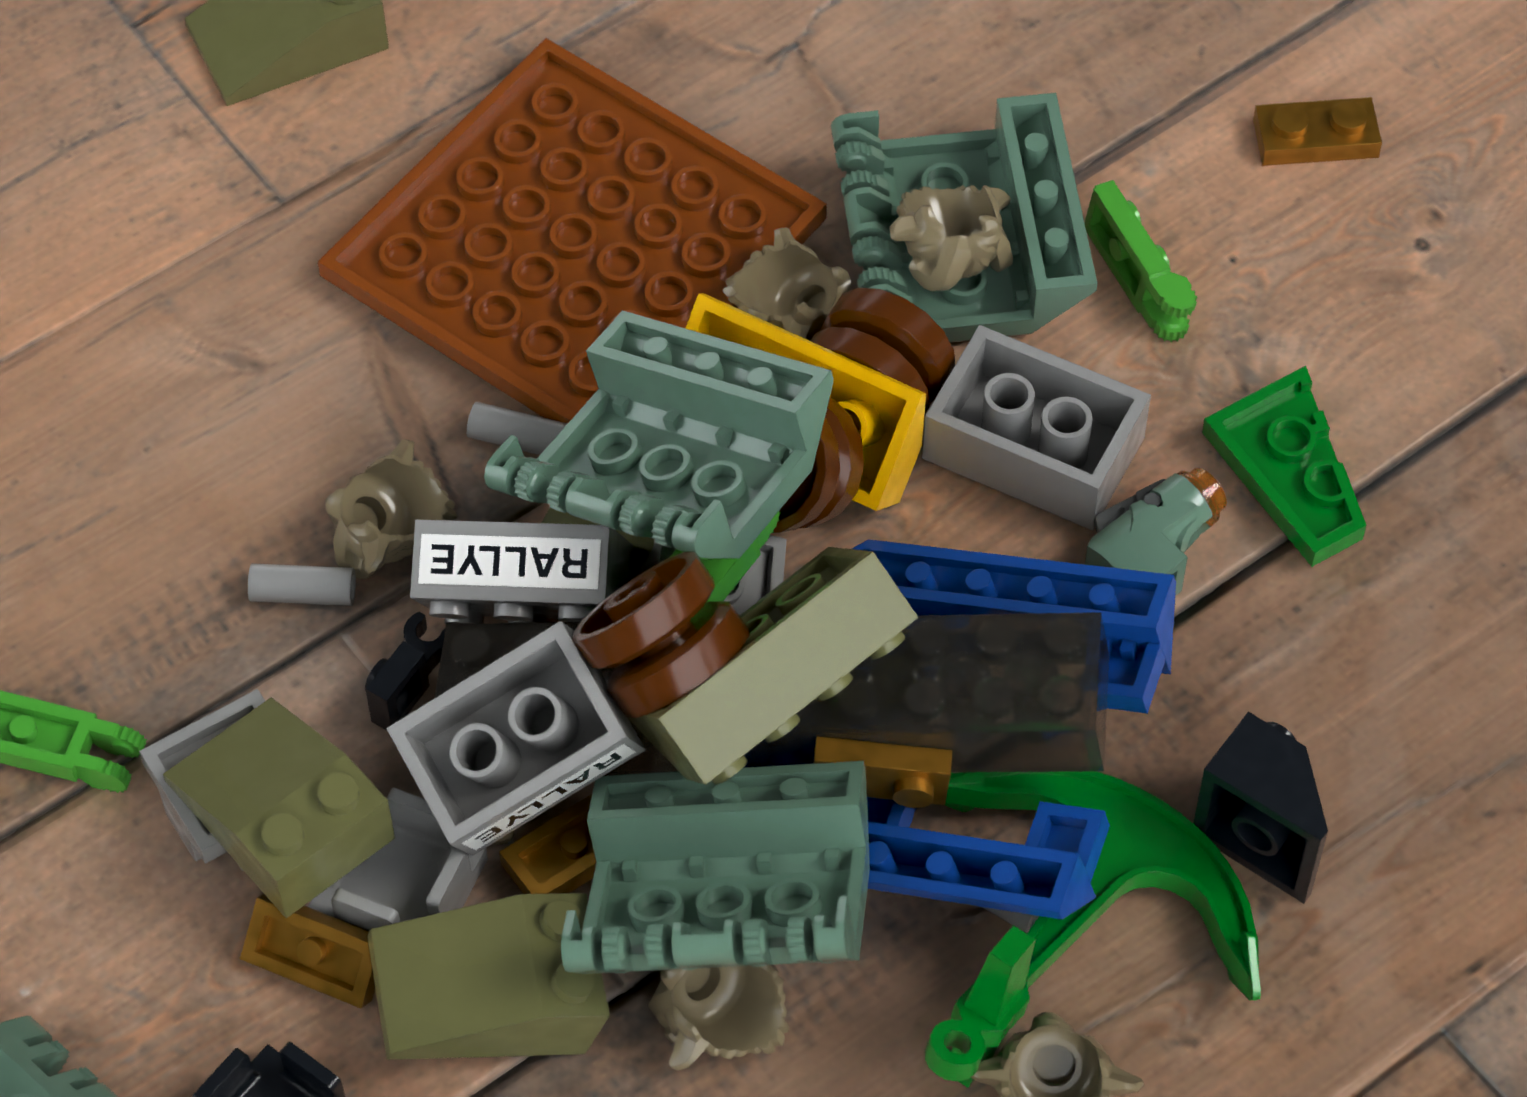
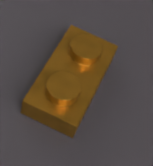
M1372 97L1255 106L1253 123L1262 166L1379 158L1382 140Z
M816 737L814 764L864 761L867 797L894 800L897 804L909 808H922L931 804L945 805L951 775L952 750Z
M592 794L499 851L501 865L523 894L570 893L593 879L596 858L587 823Z
M264 893L256 898L240 960L360 1009L372 1001L375 991L367 938L369 931L305 905L288 918H285Z

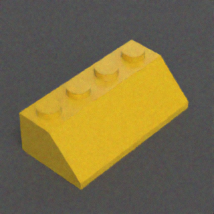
M698 293L686 329L832 371L834 382L830 397L851 415L863 444L864 470L858 492L852 500L875 511L900 503L922 447L926 393L705 293Z

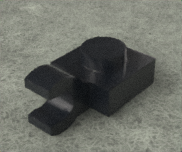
M421 612L413 614L405 623L403 630L405 642L402 641L389 659L383 658L379 660L372 668L366 680L365 691L371 722L385 730L408 715L429 688V674L439 663L445 661L454 650L453 630L449 627H446L440 636L433 641H423L420 639L427 630L426 616Z

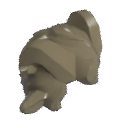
M962 185L955 189H931L930 187L923 186L918 190L911 189L909 192L902 194V200L896 210L899 217L889 226L890 235L894 241H905L908 253L913 258L908 266L913 278L924 289L932 292L946 291L954 287L961 278H969L980 274L989 265L996 272H1001L1012 265L1013 256L1010 242L1003 230V220L1000 214L1001 209L1010 204L1011 197L1000 188L984 185L981 190H978L974 185L967 187Z
M782 227L774 230V246L765 245L762 251H754L750 255V260H746L743 264L742 270L727 278L725 283L728 287H724L722 291L729 297L730 303L738 306L740 310L810 341L815 333L821 331V326L841 295L850 291L851 279L847 270L842 267L830 268L821 263L813 250L800 244L793 238L788 228Z
M401 440L389 455L375 460L367 467L364 473L351 476L345 488L337 489L325 499V511L335 525L333 546L338 567L354 568L356 578H369L386 563L397 562L407 555H412L415 519L453 521L457 518L456 512L453 510L455 502L449 499L448 493L441 488V483L439 479L434 477L432 468L424 467L422 461H413V441Z
M765 965L761 967L737 966L698 968L694 970H661V981L648 1004V1008L664 1027V1035L669 1042L674 1043V1050L668 1062L670 1067L675 1070L688 1068L703 1052L714 1057L721 1056L732 1059L734 1056L743 1057L747 1053L759 1054L761 1051L770 1054L775 1052V1046H783L784 1033L789 1031V1025L784 1019L787 1015V1010L784 1006L786 999L783 990L784 979L778 976L779 971L774 965Z
M1042 1012L1035 1016L1029 1031L1014 1033L1002 1046L997 1057L981 1062L976 1074L971 1077L996 1089L1000 1097H1114L1136 1093L1144 1086L1141 1078L1114 1066L1110 1057L1105 1053L1103 1046L1093 1036L1076 1033L1070 1024L1053 1012Z

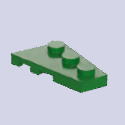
M1305 365L1204 418L1202 434L1309 565L1313 567L1363 540L1367 525L1343 463L1338 462L1329 439L1330 428L1323 410L1319 411L1311 391L1312 380Z

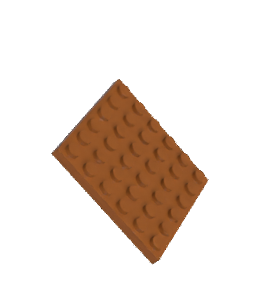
M545 38L317 262L320 276L543 418L568 424L599 389L586 350L622 310L686 328L698 293H705L738 308L735 304L730 303L729 297L722 291L724 287H728L725 283L727 278L742 270L743 264L746 260H750V255L754 251H762L765 245L774 246V230L778 228H788L793 238L800 244H803L827 219V203Z

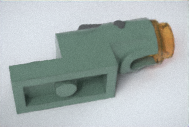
M1194 468L1190 472L1180 471L1177 474L1174 473L1167 479H1161L1137 491L1134 496L1096 515L1095 529L1097 534L1089 541L1085 564L1172 574L1176 580V595L1182 591L1188 559L1184 552L1202 533L1219 521L1220 512L1227 506L1224 490L1209 472L1202 468Z

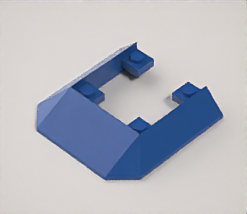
M868 539L852 549L873 551L919 618L902 630L905 639L898 647L878 659L873 660L869 656L851 670L850 673L853 676V680L842 691L823 701L816 698L797 714L800 717V722L790 732L773 742H766L764 739L744 755L747 763L743 768L814 764L817 736L888 744L911 683L961 689L975 650L1088 664L1079 688L1084 705L1148 714L1161 673L1171 675L1176 595L1175 577L1172 574ZM867 797L870 858L868 889L1061 920L1096 898L1091 880L1110 827L1104 810L1040 801L1026 843L1021 845L909 828L916 808L901 806L894 800Z

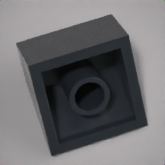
M1248 711L1204 768L1193 824L1216 845L1220 852L1304 904L1312 893L1328 834L1307 748L1298 742L1294 735L1282 725L1275 722H1265Z

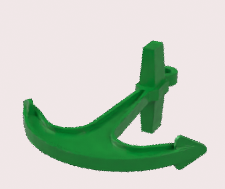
M1020 761L983 766L980 763H974L951 772L945 806L957 811L969 812L974 808L1037 811L1039 803L1042 801L1104 810L1110 827L1091 880L1096 898L1063 920L1039 916L1028 933L1014 925L1009 929L989 953L976 980L956 1000L950 1016L951 1019L941 1021L933 1028L925 1048V1061L930 1070L943 1079L958 1081L969 1088L974 1081L971 1077L976 1074L980 1063L993 1057L1008 1031L1025 1014L1030 1001L1028 988L1120 896L1133 889L1154 887L1171 891L1188 900L1200 913L1219 958L1227 968L1229 980L1249 1001L1260 999L1258 937L1249 900L1240 880L1220 850L1183 814L1135 785L1104 773L1067 764Z

